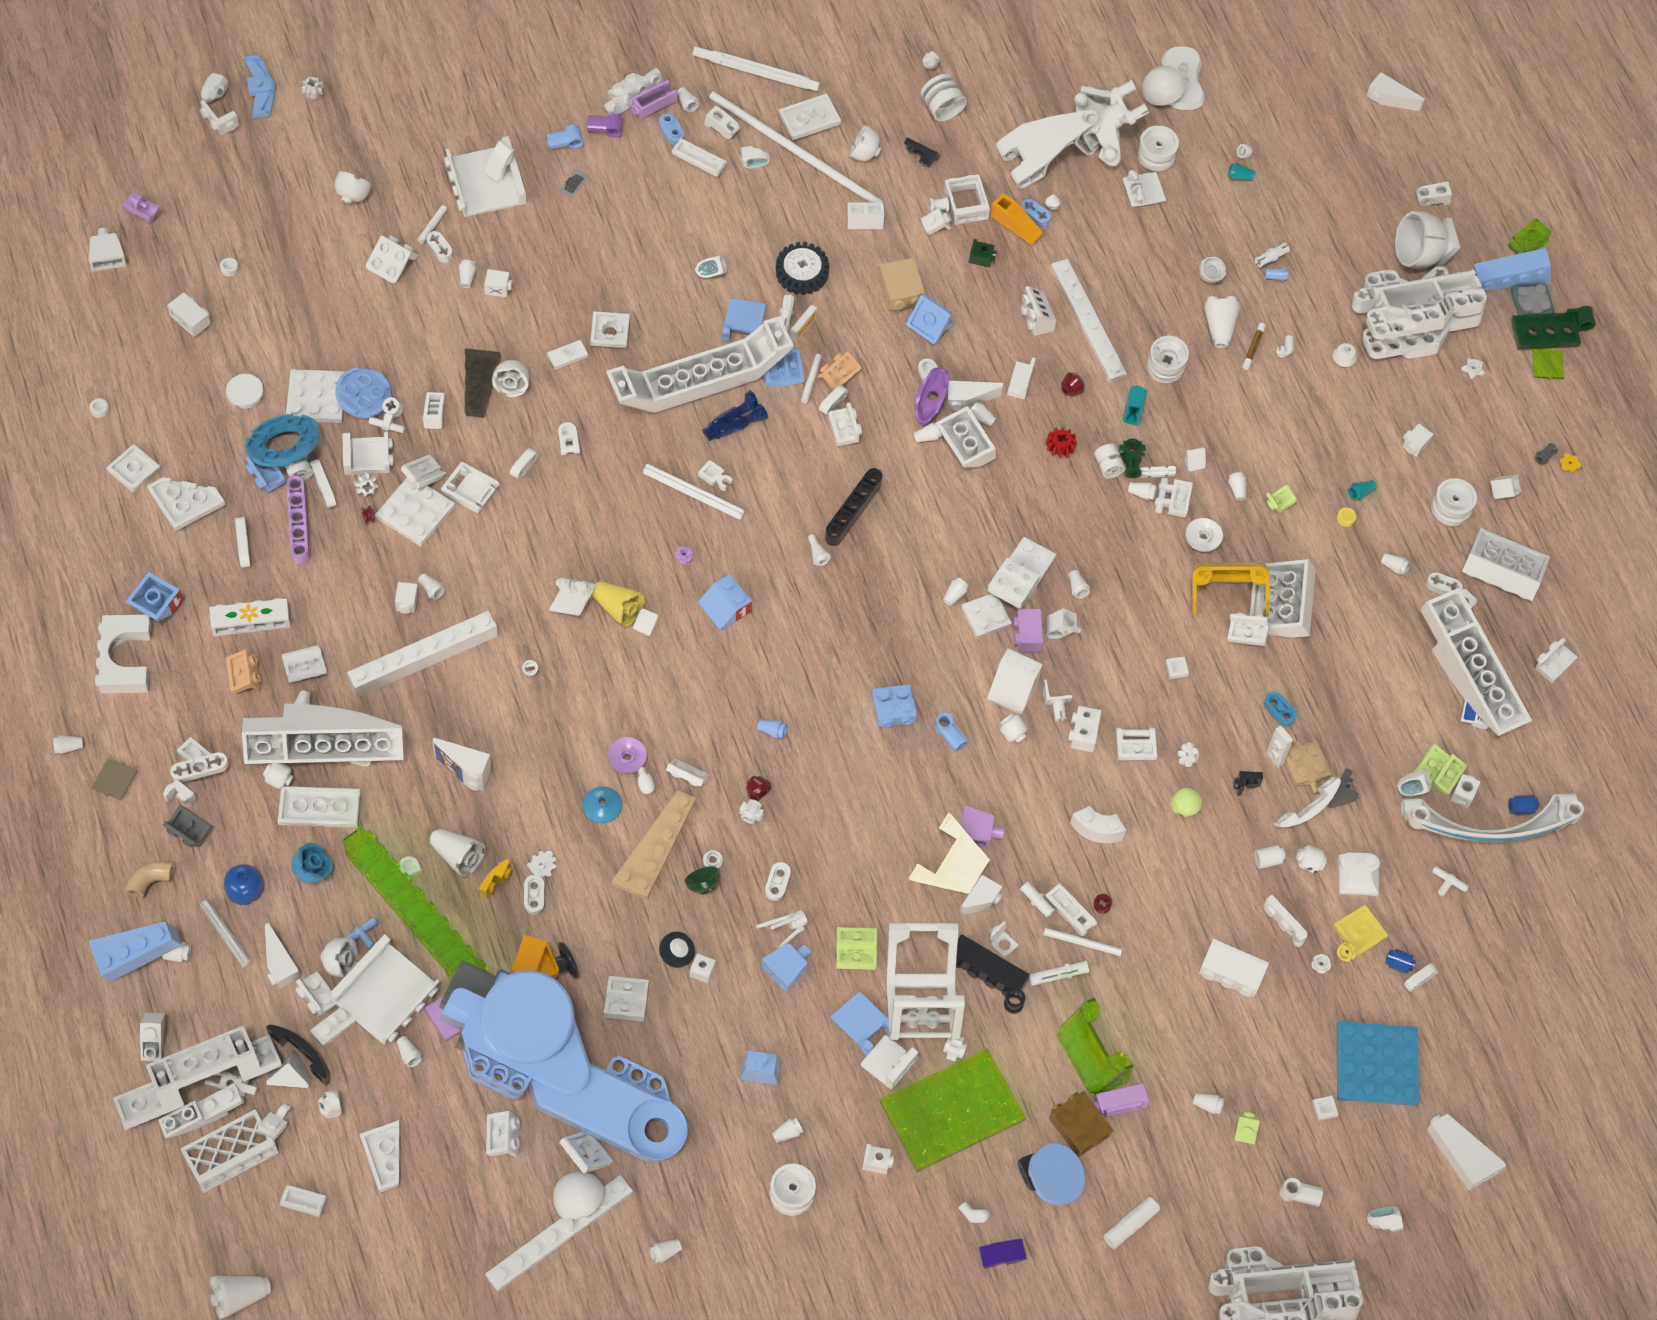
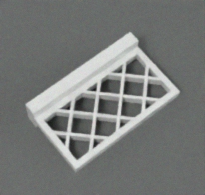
M256 1110L181 1148V1152L203 1193L279 1154L273 1139L258 1131V1125L262 1120ZM255 1117L257 1121L255 1128L245 1127L246 1122ZM231 1129L238 1130L236 1138L226 1137L227 1132ZM243 1131L252 1133L249 1142L239 1140ZM256 1134L263 1135L267 1139L260 1144L253 1143ZM212 1139L220 1140L217 1148L207 1147L209 1141ZM224 1141L233 1143L231 1151L221 1150ZM238 1144L247 1146L245 1152L241 1154L235 1153ZM193 1149L201 1150L198 1158L189 1157L187 1152ZM205 1151L214 1153L212 1161L202 1160ZM219 1154L228 1156L226 1162L222 1164L216 1163ZM199 1165H208V1171L199 1175L197 1172Z

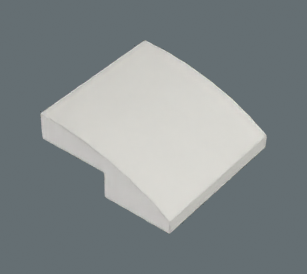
M609 976L604 1018L644 1022L649 980Z

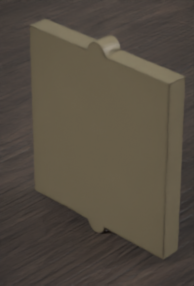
M107 759L92 789L105 794L106 797L111 796L122 801L137 774V770L125 766L124 763L120 764Z

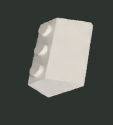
M968 406L936 422V426L963 467H981L996 459V448Z
M1213 939L1199 974L1207 980L1221 983L1225 988H1233L1246 997H1255L1269 963Z

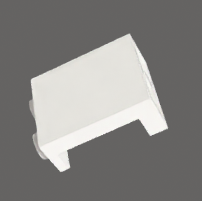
M384 432V437L351 438L350 433H342L345 475L365 474L366 472L368 474L390 473V465H393V454H389V449H393L392 438L388 437V432Z

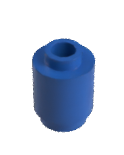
M1534 795L1513 796V798L1508 800L1509 812L1515 815L1535 814L1539 808L1538 799Z
M1390 949L1385 964L1389 965L1392 969L1407 974L1408 971H1413L1416 960L1413 959L1414 955L1398 949Z

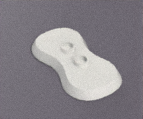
M1173 47L1168 49L1162 57L1163 66H1171L1176 69L1186 83L1184 94L1179 100L1169 105L1180 110L1200 108L1205 102V93L1199 82V72L1202 67L1200 55L1195 49L1190 47Z

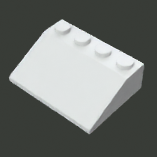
M1480 528L1462 572L1470 577L1481 579L1487 584L1498 586L1506 592H1512L1523 599L1532 601L1542 581L1550 556Z
M1309 559L1266 563L1269 569V615H1265V585L1253 583L1250 616L1262 615L1268 618L1270 624L1268 635L1289 638L1310 636L1316 572Z

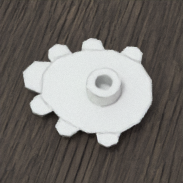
M539 851L538 856H532L533 860L527 864V867L530 868L534 875L550 877L552 869L556 868V865L553 864L556 861V857H552L553 853L551 851H546L545 853Z

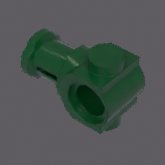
M1134 438L1123 441V445H1119L1118 451L1127 467L1125 476L1137 478L1142 475L1139 463L1142 461V456H1145L1146 447L1142 445V441Z

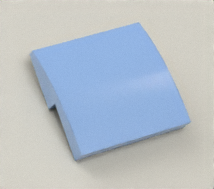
M799 349L789 351L764 374L766 387L804 383L805 379Z

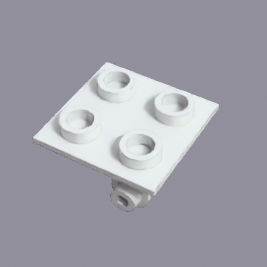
M1131 170L1128 173V177L1122 178L1132 208L1166 202L1156 172L1138 175L1135 170Z
M560 577L556 580V586L560 590L549 611L580 616L596 584Z

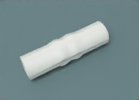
M1151 1197L1144 1200L1104 1234L1105 1242L1112 1249H1116L1160 1211L1157 1202Z

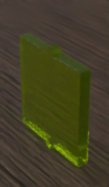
M1548 348L1546 350L1532 349L1534 378L1547 380L1564 379L1562 351L1549 350Z

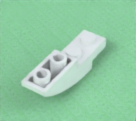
M233 1083L199 1102L193 1101L158 1121L165 1138L168 1139L193 1131L228 1115V1111L243 1104L244 1100L237 1084Z

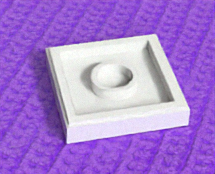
M135 444L130 446L106 467L112 476L133 493L161 469L160 465Z

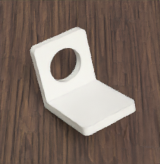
M1005 921L999 926L996 925L990 931L988 943L1003 958H1006L1018 947V944L1004 932L1006 927ZM1000 941H1008L1010 948L1002 950L999 947Z

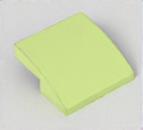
M1434 743L1430 746L1414 772L1426 769L1431 778L1432 788L1448 795L1468 765L1454 754L1448 755Z
M837 927L836 969L876 970L877 928Z

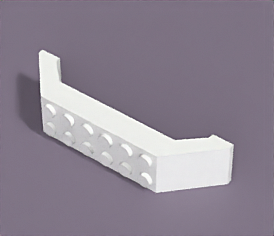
M778 316L763 321L760 327L743 340L642 372L626 369L624 366L606 371V374L619 404L656 413L756 381L791 351L794 345L781 317Z

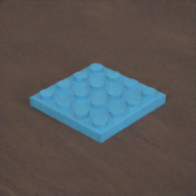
M1338 1021L1337 1100L1418 1106V1027Z

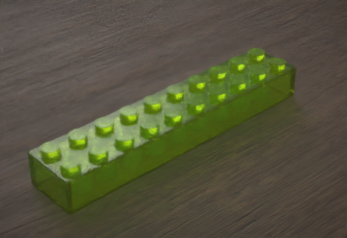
M361 826L343 839L345 854L451 978H453L461 960L486 971L487 966L483 960H478L473 955L475 954L470 945H465L461 941L462 937L456 930L452 931L448 926L450 925L448 920L443 915L439 916L435 905L431 901H426L423 891L418 886L414 887L410 876L406 872H401L398 862L394 858L390 859L388 857L387 850L382 844L378 845L375 842V836L370 830L366 831Z

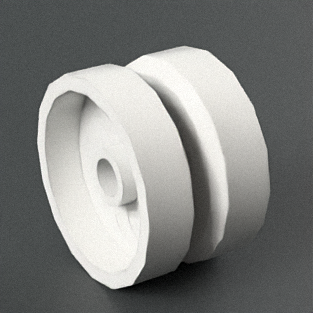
M1165 126L1147 128L1141 135L1137 151V158L1144 168L1156 172L1169 169L1175 162L1179 146V139L1176 133Z
M1454 478L1442 482L1432 500V514L1439 522L1447 526H1460L1466 523L1476 505V491L1465 480Z
M795 1163L786 1164L777 1169L772 1176L769 1192L774 1208L788 1216H797L808 1211L815 1197V1178L810 1170L803 1165Z

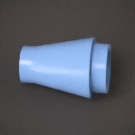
M760 719L758 730L777 740L785 738L788 725L784 721Z

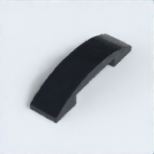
M270 1024L266 1026L269 1036L282 1047L287 1042L291 1043L312 1062L310 1065L311 1073L325 1086L329 1084L325 1067L317 1052L308 1042L296 1033L283 1027Z

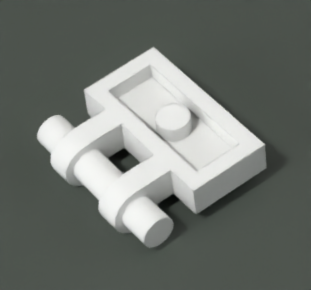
M1162 478L1157 488L1158 497L1154 503L1156 506L1155 512L1162 513L1163 508L1167 507L1169 508V515L1186 518L1193 483L1174 479L1173 485H1170L1167 478ZM1166 493H1171L1170 499L1165 498Z

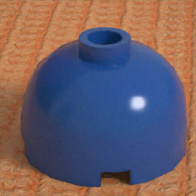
M239 864L232 867L226 873L223 888L226 896L232 903L249 905L252 901L258 900L264 891V881L261 873L254 866Z

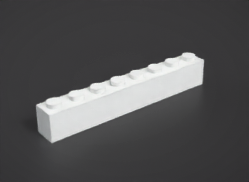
M486 611L347 672L349 683L358 698L498 637L497 626L489 611Z

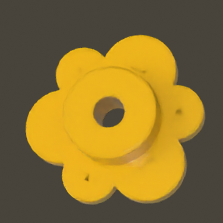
M1566 453L1560 459L1563 471L1575 472L1576 469L1581 467L1577 456Z

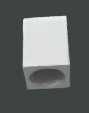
M1063 608L1046 616V637L1050 639H1060L1073 632L1078 634L1081 632V628L1077 626L1076 613Z

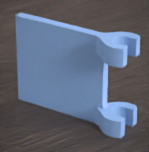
M730 298L722 330V341L729 342L731 331L751 334L760 327L763 322L766 304Z
M861 992L857 993L830 1016L860 1047L866 1056L873 1050V1044L868 1041L870 1037L882 1027L889 1034L888 1018Z

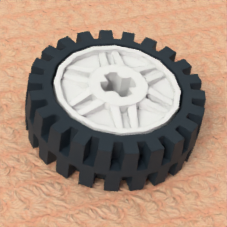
M796 242L795 246L792 243L789 244L788 248L784 247L783 252L780 251L779 256H777L776 278H778L779 284L784 289L787 287L788 292L791 293L794 290V294L798 295L800 291L801 295H805L807 291L808 294H812L813 290L815 292L819 291V287L822 288L824 283L827 282L829 262L828 257L825 256V252L821 251L820 247L814 248L812 243L807 246V242H803V245H800V242Z

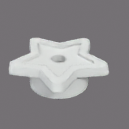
M1468 358L1467 365L1461 369L1469 374L1470 379H1473L1476 375L1483 376L1485 374L1481 369L1483 362L1476 359Z

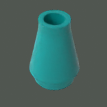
M1237 162L1236 164L1231 163L1228 171V177H1231L1232 180L1253 181L1256 174L1255 170H1251Z
M1374 480L1353 483L1348 488V493L1351 499L1360 501L1376 490L1377 485Z

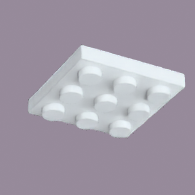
M291 369L286 414H293V416L299 417L303 414L313 418L316 422L342 423L344 410L337 402L335 389L338 379L346 371Z
M407 477L379 509L375 517L421 547L454 509L455 503L427 485L417 489V484L415 482L412 483Z

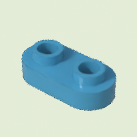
M1268 693L1264 700V706L1269 713L1283 726L1294 724L1297 717L1295 709L1280 693Z

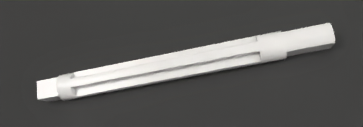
M695 46L692 54L711 60L713 63L803 89L818 91L821 83L812 80L810 77L716 50L711 51Z

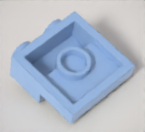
M910 685L872 689L878 727H891L896 724L910 725L916 722L917 714Z

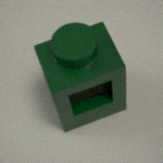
M974 239L969 263L990 268L991 261L995 262L997 251L994 250L995 245L978 242L977 239Z

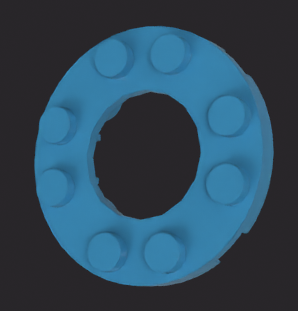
M293 414L280 415L258 425L252 431V436L246 439L245 448L251 461L257 465L286 467L290 463L305 459L320 440V430L316 421L309 416L303 414L301 417L293 416ZM293 431L301 435L298 438V443L296 445L294 443L293 447L288 450L281 449L278 452L276 449L268 450L266 448L267 442L279 433Z

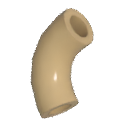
M153 861L142 865L131 875L126 885L125 893L133 897L142 898L148 886L153 882H170L174 875L175 863L170 861Z

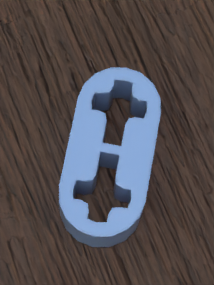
M1025 199L1021 203V208L1037 226L1046 227L1049 225L1051 214L1048 210L1032 199Z

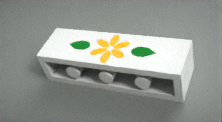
M275 598L269 601L256 600L251 603L237 602L233 605L219 604L209 607L213 636L291 628L287 599Z

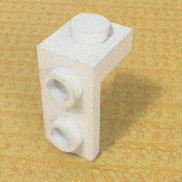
M204 100L200 102L202 116L205 119L208 118L214 131L217 130L220 135L233 131L239 126L238 116L234 111L218 119Z

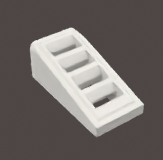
M427 392L423 414L424 428L442 429L445 393Z

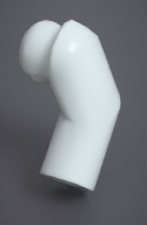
M1291 335L1285 337V346H1281V348L1278 346L1276 349L1278 357L1285 358L1293 353L1294 337Z
M967 1202L959 1206V1210L971 1223H984L990 1217L988 1210H973Z

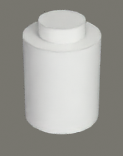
M1278 845L1254 850L1255 863L1258 869L1283 864L1285 852Z

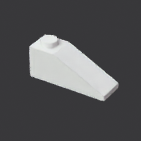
M1382 72L1371 83L1367 93L1371 100L1381 105L1415 111L1421 110L1425 98Z
M949 381L947 409L958 411L967 406L971 408L976 402L981 404L1002 395L1003 383Z
M267 923L265 924L266 956L269 972L267 978L272 986L276 984L280 990L299 979L300 974L270 924Z

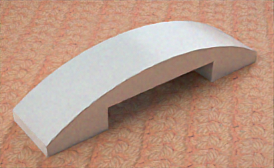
M1331 777L1317 788L1321 794L1317 799L1297 815L1294 812H1287L1274 822L1273 825L1275 827L1295 826L1317 815L1334 797L1341 782L1340 778Z

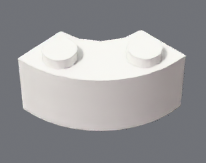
M1090 806L1074 813L1070 822L1080 835L1098 843L1121 841L1124 839L1126 832L1117 814L1110 816L1101 815Z

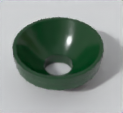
M714 866L703 867L690 873L684 882L689 890L701 895L707 894L716 888L720 879V872Z

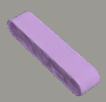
M293 475L287 480L290 548L293 562L297 565H304L310 558L306 492L303 479L298 475Z

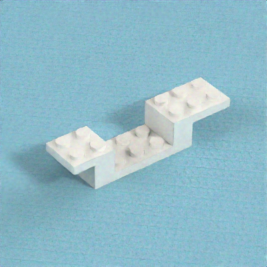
M243 1025L147 1064L146 1067L152 1082L113 1098L125 1130L183 1107L184 1103L178 1089L237 1065L244 1082L281 1067L280 1058L270 1036L266 1035L250 1042Z

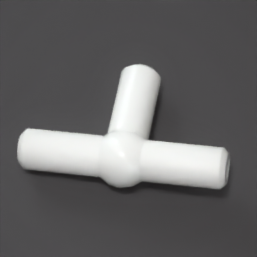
M1437 866L1432 870L1435 875L1445 880L1437 891L1440 896H1444L1451 885H1454L1463 892H1467L1469 889V885L1457 879L1454 874H1449Z

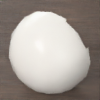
M1158 66L1152 69L1146 75L1142 84L1144 99L1150 104L1159 106L1168 105L1179 100L1186 90V83L1183 77L1171 66Z
M582 1171L567 1173L557 1182L553 1191V1205L556 1212L566 1220L591 1215L602 1203L604 1185L600 1179L589 1172L585 1174Z

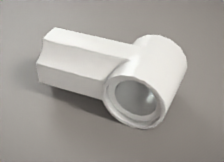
M1289 1178L1281 1186L1279 1194L1286 1202L1298 1201L1319 1207L1323 1196V1188L1301 1183L1296 1178ZM1287 1187L1293 1188L1295 1193L1289 1192Z

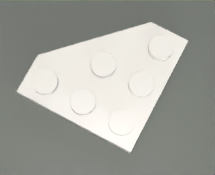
M165 477L147 486L149 493L175 532L225 505V501L217 489L211 486L202 487L185 481L176 482Z

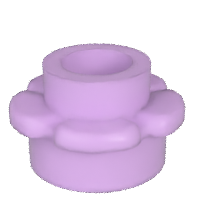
M681 546L675 552V558L681 564H688L693 559V551L689 547Z

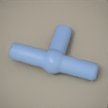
M375 918L370 919L362 926L356 927L345 938L353 940L360 938L367 948L371 949L375 943L366 932L378 924Z

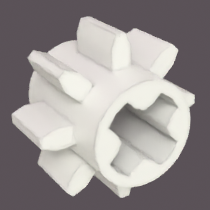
M309 77L306 81H302V93H306L307 98L316 99L319 95H323V82H319L318 77Z
M368 472L365 475L358 474V480L354 481V485L357 486V493L363 492L364 497L370 493L374 495V489L378 487L377 483L374 482L376 480L375 476L369 477Z
M752 799L748 803L743 801L739 809V814H742L741 819L749 824H754L755 820L760 822L764 815V810L761 809L762 805Z
M960 1037L959 1040L947 1039L943 1052L947 1053V1059L955 1062L957 1057L963 1058L967 1048V1044L963 1043V1037Z

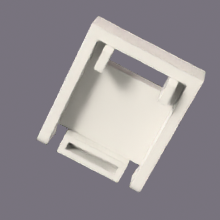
M461 461L441 488V494L475 513H479L495 492V488L499 487V482ZM459 475L464 476V480L456 489L453 483Z

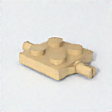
M1298 734L1291 735L1293 747L1288 751L1284 761L1294 787L1310 785L1313 794L1318 795L1320 794L1317 790L1319 787L1318 782L1329 779L1331 776L1318 742L1301 744Z

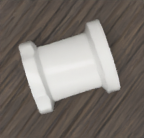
M946 196L943 199L929 198L930 213L938 208L948 213V197Z

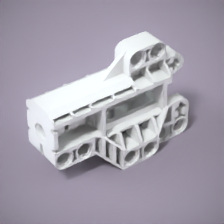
M1472 269L1413 281L1401 279L1394 270L1367 274L1364 287L1359 292L1355 291L1352 309L1357 313L1368 312L1366 318L1368 328L1364 330L1362 340L1369 356L1374 359L1403 355L1405 358L1412 359L1438 353L1450 331L1479 326L1487 296L1484 289H1481L1482 285L1478 277L1475 276V270ZM1394 344L1397 345L1399 348L1393 349L1390 347V345ZM1373 348H1379V349H1381L1382 351H1380V352H1375V351H1373L1372 349H1373Z
M1256 1246L1231 1249L1226 1257L1225 1269L1212 1272L1208 1284L1211 1294L1215 1296L1228 1295L1229 1299H1231V1303L1221 1307L1219 1320H1357L1363 1303L1354 1260L1346 1259L1284 1266L1267 1256L1262 1248ZM1251 1258H1257L1260 1261H1253ZM1231 1260H1237L1239 1263L1235 1264ZM1298 1289L1300 1299L1253 1304L1248 1303L1247 1294ZM1229 1311L1232 1316L1228 1317L1225 1315V1312Z

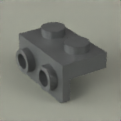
M183 805L177 807L169 822L164 821L163 826L168 828L166 831L175 837L178 835L183 839L182 842L189 847L201 846L213 827Z

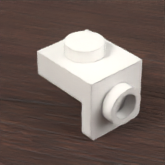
M939 208L921 218L925 231L929 236L943 227H946L948 230L952 228L950 216Z

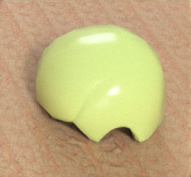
M1182 788L1171 797L1170 805L1174 813H1179L1183 817L1196 815L1201 810L1203 802L1202 797L1197 791L1192 788Z

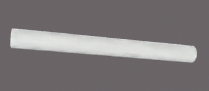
M1046 927L1043 935L1121 956L1122 948Z

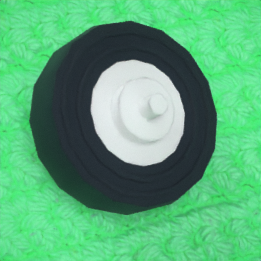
M671 932L661 940L659 952L666 964L679 968L690 963L694 957L695 948L691 938L685 933Z

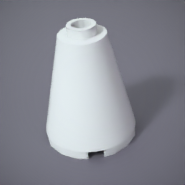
M444 829L435 830L430 836V845L461 877H467L465 874L475 872L484 858L482 850L483 848L485 849V845L481 841Z

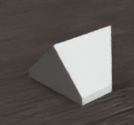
M294 1049L281 1063L282 1066L276 1068L267 1080V1085L308 1088L311 1076Z

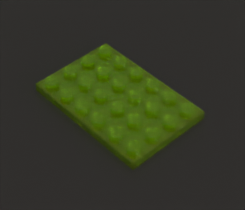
M988 1048L879 1100L916 1172L1026 1120L1022 1109Z

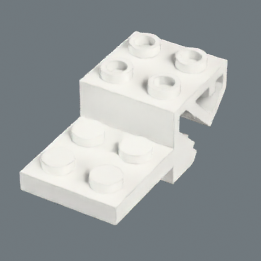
M1023 537L1011 557L1005 559L988 585L987 591L1021 609L1037 590L1038 584L1055 560L1056 554Z

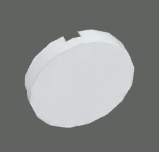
M240 374L233 377L226 387L229 402L242 409L254 407L261 401L260 399L264 395L261 381L251 374Z

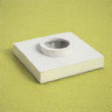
M593 311L590 346L627 348L630 314ZM614 328L617 334L614 336L613 334L604 335V330Z
M584 1132L564 1137L559 1142L583 1174L610 1166L613 1162L598 1140Z

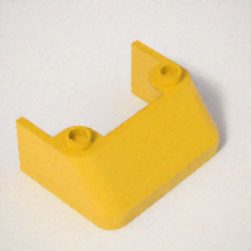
M1202 562L1194 566L1193 615H1197V585H1205L1209 582H1253L1257 585H1265V615H1269V569L1266 564L1261 562Z

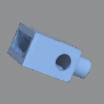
M786 944L762 959L761 967L788 993L806 972L808 963L805 958L811 954V951L804 944L797 950L791 944Z
M748 1051L743 1059L740 1080L778 1086L781 1070L778 1056L764 1052Z

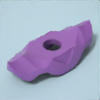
M931 369L918 389L915 413L923 427L931 422L945 400L949 385V372L945 369ZM931 392L938 394V398L934 401L928 399V395Z

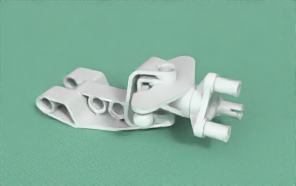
M1132 80L1118 88L1116 86L1111 89V105L1103 106L1091 100L1085 93H1078L1074 98L1076 112L1024 123L996 143V147L1004 161L1013 160L1020 155L1023 159L1022 164L1011 172L1017 188H1026L1045 177L1049 163L1065 147L1074 143L1087 156L1093 154L1102 145L1099 158L1109 166L1118 165L1121 161L1119 128L1125 123L1132 125L1139 118L1149 114L1144 103L1131 111L1127 110L1124 105L1123 97L1137 90Z

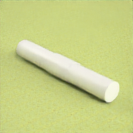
M441 205L417 239L420 244L425 242L427 235L437 226L447 211L446 206Z

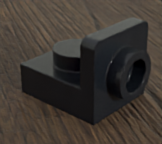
M1240 771L1238 777L1234 778V789H1237V796L1242 795L1244 786L1247 788L1260 787L1263 781V772Z

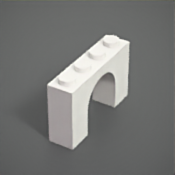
M102 615V623L98 625L101 640L97 642L100 657L96 659L99 675L95 676V684L99 686L101 693H148L149 673L147 667H122L111 660L114 649L124 642L151 641L152 622L148 615Z

